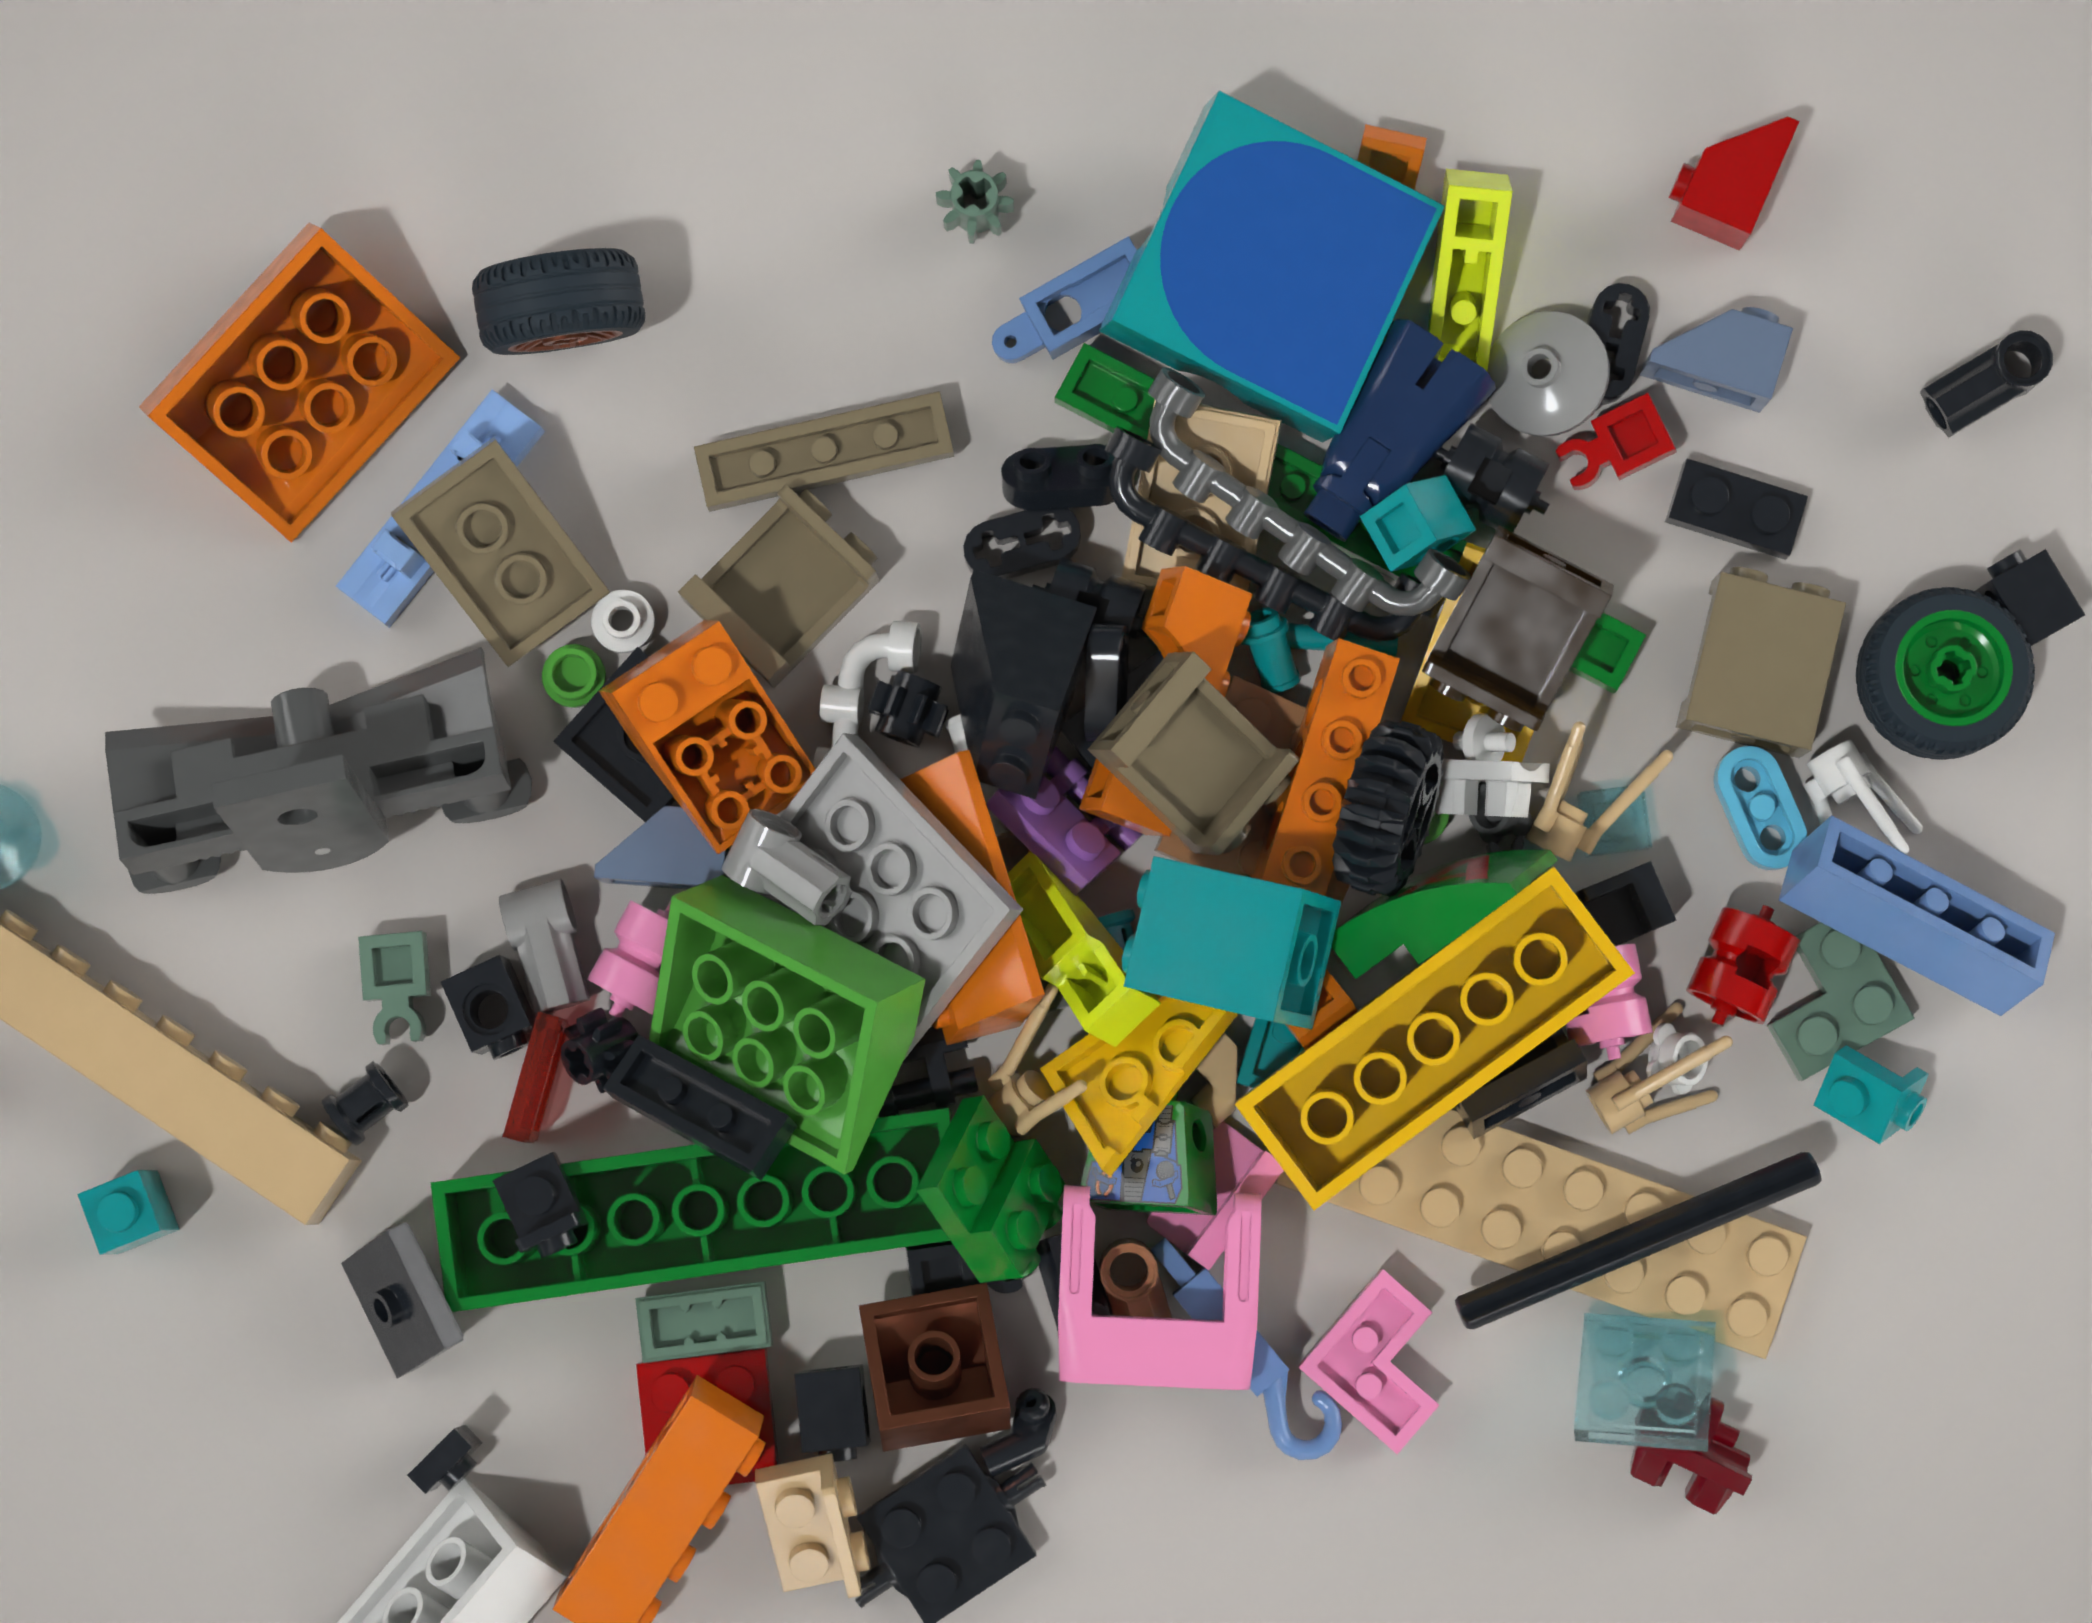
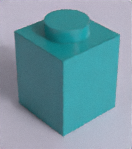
M136 1170L77 1194L99 1255L121 1254L180 1230L158 1170Z

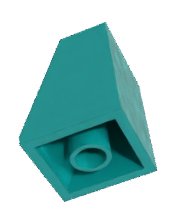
M1153 856L1151 869L1144 872L1138 886L1137 904L1141 908L1136 934H1132L1129 937L1123 951L1122 969L1126 973L1123 987L1276 1023L1313 1029L1342 901L1297 887Z

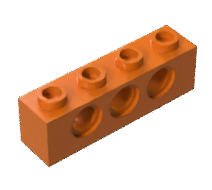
M1340 638L1325 647L1293 748V752L1300 759L1288 773L1291 776L1290 784L1277 798L1252 878L1326 895L1334 869L1332 862L1334 849L1332 844L1337 832L1335 825L1340 816L1341 801L1346 793L1347 780L1350 779L1354 770L1355 759L1361 754L1363 742L1370 737L1371 731L1380 724L1400 658Z

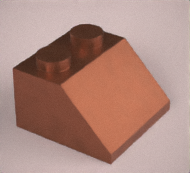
M987 1283L859 1305L883 1452L1011 1429L1010 1403Z

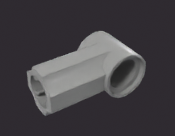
M750 809L722 865L723 872L730 879L750 890L773 895L812 924L827 925L837 913L844 910L852 894L849 884L851 877L801 843L799 840L802 833L792 823L773 813L761 809Z
M557 879L499 896V907L505 931L513 950H518L535 1014L539 1015L558 1011L589 1001L590 996L573 934L577 933L575 915L563 880Z

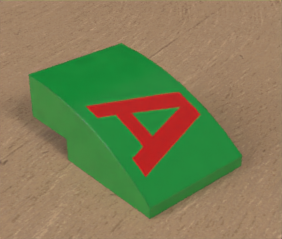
M1510 850L1463 858L1430 869L1407 880L1406 885L1397 893L1391 896H1380L1337 927L1331 947L1355 979L1403 944L1416 962L1421 965L1517 895L1555 864L1558 859L1551 850Z

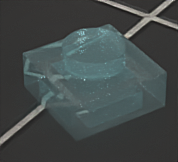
M1628 786L1578 793L1579 809L1589 814L1583 825L1589 828ZM1645 791L1601 835L1591 855L1585 852L1586 857L1652 848Z

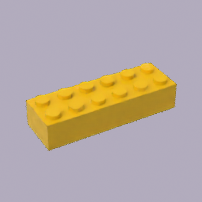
M1551 866L1513 898L1424 963L1416 966L1308 1049L1302 1051L1239 1098L1235 1106L1311 1208L1316 1210L1623 983L1635 972L1557 869Z

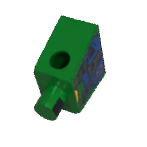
M1177 1092L1111 1177L1101 1170L1089 1150L1080 1186H1090V1205L1114 1211L1216 1216L1217 1192L1213 1120L1210 1112L1190 1103L1177 1101Z

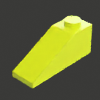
M1447 168L1445 170L1441 204L1445 207L1438 222L1427 330L1444 343L1438 360L1443 362L1450 350L1453 349L1488 371L1513 192L1507 174Z

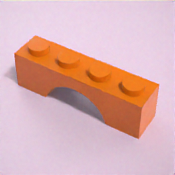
M1187 566L1161 569L1141 629L1156 644L1163 658L1168 653L1194 651L1212 669L1205 679L1225 697L1230 684V673L1227 671L1234 647H1238L1242 643L1249 630L1251 614L1247 609L1253 594ZM1096 758L1079 810L1144 835L1170 837L1171 830Z

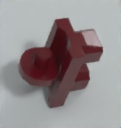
M1711 1396L1704 1403L1700 1412L1679 1403L1672 1418L1643 1405L1635 1420V1446L1630 1461V1474L1634 1478L1654 1487H1662L1673 1464L1693 1472L1685 1488V1498L1694 1506L1713 1515L1719 1512L1731 1497L1733 1491L1744 1496L1752 1481V1475L1747 1473L1750 1454L1734 1447L1740 1430L1721 1422L1724 1402Z

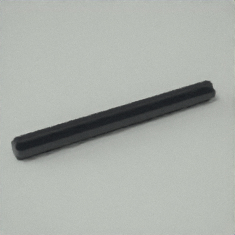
M1800 1152L1460 1295L1455 1300L1457 1312L1467 1329L1479 1328L1814 1187L1822 1181L1819 1167L1810 1152Z

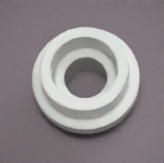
M615 590L597 602L592 612L591 626L596 639L605 648L616 653H631L637 647L642 648L652 637L655 629V615L651 605L642 595L631 590ZM620 610H628L634 616L632 626L625 631H617L611 625L613 615Z

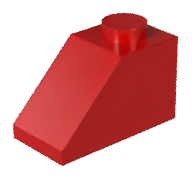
M1787 116L1706 147L1694 167L1683 163L1668 197L1679 202L1670 222L1740 251L1753 231L1800 121Z

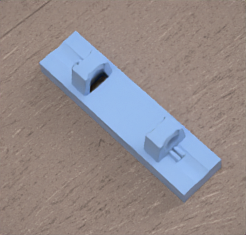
M492 389L401 504L459 463L461 458H466L493 437H495L516 467H518L545 431L539 424ZM391 516L336 587L390 628L434 571Z

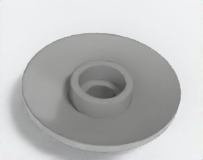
M1543 311L1520 318L1500 334L1490 350L1487 372L1495 382L1496 389L1488 399L1498 416L1512 428L1522 433L1544 437L1569 432L1583 424L1593 415L1606 394L1610 377V365L1606 348L1597 333L1587 323L1573 315L1557 311ZM1540 359H1549L1552 365L1550 373L1545 378L1534 379L1531 371L1535 362Z

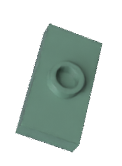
M766 1281L635 1298L643 1363L773 1346Z

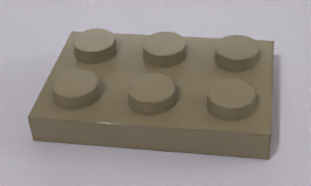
M495 437L491 438L391 512L393 519L507 667L514 664L610 593L607 586Z

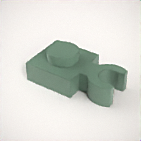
M424 931L358 937L363 1001H382V1010L377 1014L373 1023V1035L377 1044L390 1045L391 1036L389 1028L391 1023L398 1018H404L409 1023L411 1041L423 1042L426 1034V1025L422 1015L414 1009L413 998L431 996L427 933Z

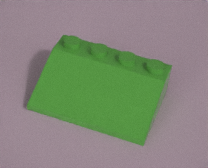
M720 875L675 894L671 898L649 1040L789 1115L798 1126L786 1143L846 1175L853 1171L913 1041L926 979L821 925L812 924L800 914Z

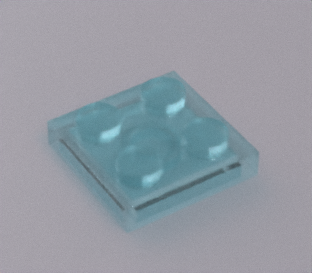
M1584 1313L1574 1422L1575 1441L1708 1452L1716 1322Z

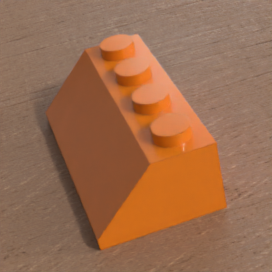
M970 750L954 753L900 779L1016 901ZM1021 915L1016 918L932 1024L934 1029L942 1028L947 1045L1020 1027L1045 996Z

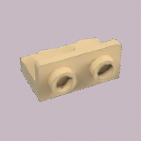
M832 1453L756 1469V1488L783 1592L844 1580L848 1599L861 1596L860 1572L871 1569L867 1543L863 1531L853 1533L851 1531L848 1517L857 1515L853 1486L850 1476L838 1478Z

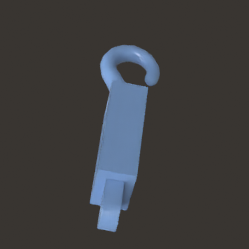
M1130 237L1124 238L1020 297L1019 300L1025 312L1001 325L992 336V346L999 359L1006 363H1017L1046 347L1052 360L1100 334L1099 329L1137 251ZM1064 297H1070L1080 305L1081 319L1065 330L1057 331L1046 322V308ZM1015 339L1017 342L1014 347L1009 348L1006 346L1008 340Z
M1163 1238L1151 1248L1152 1253L1180 1285L1172 1295L1191 1318L1222 1320L1223 1288L1209 1271L1203 1267L1195 1274L1166 1238ZM1257 1331L1250 1389L1257 1397L1263 1393L1269 1430L1276 1446L1285 1455L1298 1460H1313L1331 1452L1339 1441L1342 1430L1341 1413L1335 1400L1325 1391H1316L1312 1395V1402L1324 1414L1323 1430L1317 1437L1311 1440L1296 1438L1289 1429L1286 1409L1287 1379L1290 1369Z

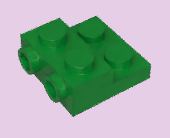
M982 1095L962 1099L916 1191L977 1280L983 1283L1006 1279H1020L1029 1275L1038 1267L1041 1255L1036 1247L1044 1231L1053 1227L1062 1217L1063 1209L1058 1201L1066 1183L1037 1139L1015 1142L1004 1123L1001 1122L985 1096Z

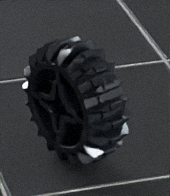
M1385 720L1378 724L1371 731L1370 737L1363 742L1361 754L1355 759L1354 770L1350 779L1347 780L1346 793L1341 801L1340 816L1335 825L1337 832L1332 844L1334 849L1332 862L1338 881L1351 885L1352 889L1374 896L1376 894L1391 896L1406 885L1408 877L1414 872L1417 859L1422 854L1425 839L1429 836V827L1435 815L1436 801L1440 794L1439 786L1444 773L1442 764L1445 756L1441 738L1436 733L1426 731L1422 726L1410 722L1401 721V723Z

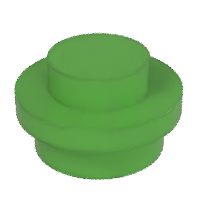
M569 644L556 649L549 655L542 669V683L545 691L556 703L568 708L584 707L606 682V670L602 660L593 650L583 645Z

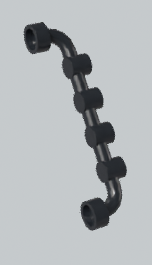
M1116 426L1105 447L1108 453L1115 456L1108 477L1110 495L1119 511L1133 522L1144 527L1138 538L1140 541L1170 556L1173 555L1176 547L1180 545L1201 556L1195 566L1198 571L1230 584L1234 574L1253 582L1257 587L1252 597L1277 612L1286 614L1291 603H1294L1314 614L1308 625L1309 627L1334 641L1338 638L1344 640L1348 632L1374 642L1395 640L1408 633L1422 615L1435 619L1445 600V597H1443L1432 609L1415 616L1389 614L1378 617L1365 611L1357 612L1337 600L1331 592L1320 589L1303 580L1295 573L1248 552L1235 542L1218 534L1211 533L1190 522L1182 515L1164 506L1155 504L1138 494L1134 485L1137 469L1150 473L1162 451L1149 440L1127 429ZM1401 572L1394 587L1402 591H1410L1417 588L1422 582L1416 577Z

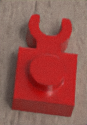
M1648 392L1591 420L1590 422L1597 438L1589 442L1582 439H1571L1562 443L1555 450L1560 462L1573 455H1582L1588 460L1587 469L1582 474L1570 479L1574 490H1583L1592 486L1598 480L1601 470L1609 465H1612L1620 481L1677 453Z

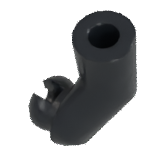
M1029 1388L1021 1392L1015 1401L1016 1411L1010 1434L980 1447L992 1477L1041 1456L1048 1449L1057 1413L1055 1402L1051 1396L1041 1389Z

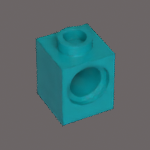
M1446 475L1405 484L1360 516L1390 572L1418 565L1428 549L1444 553L1476 531Z

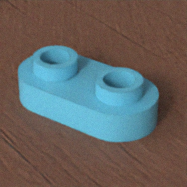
M1756 746L1736 748L1725 755L1716 766L1713 778L1716 794L1745 858L1752 865L1763 870L1772 871L1785 868L1789 864L1792 850L1808 837L1805 823L1776 759L1768 751ZM1745 769L1754 775L1756 783L1752 791H1742L1737 787L1735 774L1738 770ZM1764 828H1773L1779 833L1781 844L1777 850H1769L1762 845L1760 835Z

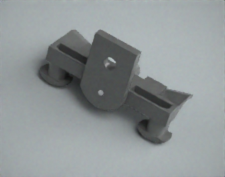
M482 647L330 705L328 694L325 691L317 688H297L282 692L272 699L273 716L105 732V753L119 860L128 869L133 886L144 894L172 892L209 882L216 877L220 869L221 855L224 853L233 854L235 851L247 850L261 869L265 871L301 873L333 869L364 859L384 847L389 842L385 818L392 817L393 815L402 816L406 812L415 813L419 809L428 810L432 806H441L445 816L451 822L473 823L496 819L518 812L527 807L531 798L532 778L526 764L520 758L506 761L504 745L491 700Z

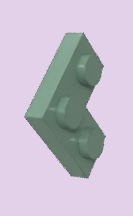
M1819 922L1799 933L1796 937L1800 940L1797 952L1822 995L1769 1023L1767 1027L1797 1080L1802 1081L1830 1066L1835 1052L1847 1045L1857 1051L1915 1018L1878 953Z

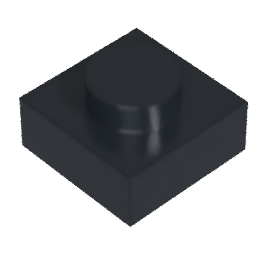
M466 1425L454 1428L407 1476L424 1494L437 1489L441 1484L448 1491H451L476 1467L477 1463L470 1455L483 1442Z

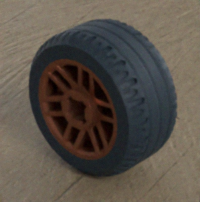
M589 248L532 255L497 263L482 269L473 280L472 294L474 296L475 312L477 313L478 329L480 330L479 337L483 346L492 353L499 355L536 354L602 344L636 334L645 323V308L643 307V295L635 258L622 249Z

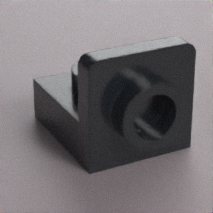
M551 1152L492 1180L519 1237L515 1240V1243L520 1253L530 1252L537 1248L541 1259L577 1243L578 1240L573 1231L589 1224L556 1152Z

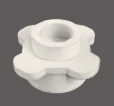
M1670 1023L1659 1024L1654 1031V1043L1649 1050L1646 1068L1647 1078L1705 1046L1702 1039L1693 1032L1678 1033ZM1708 1061L1669 1082L1667 1085H1670L1676 1094L1688 1093L1692 1086L1703 1078Z

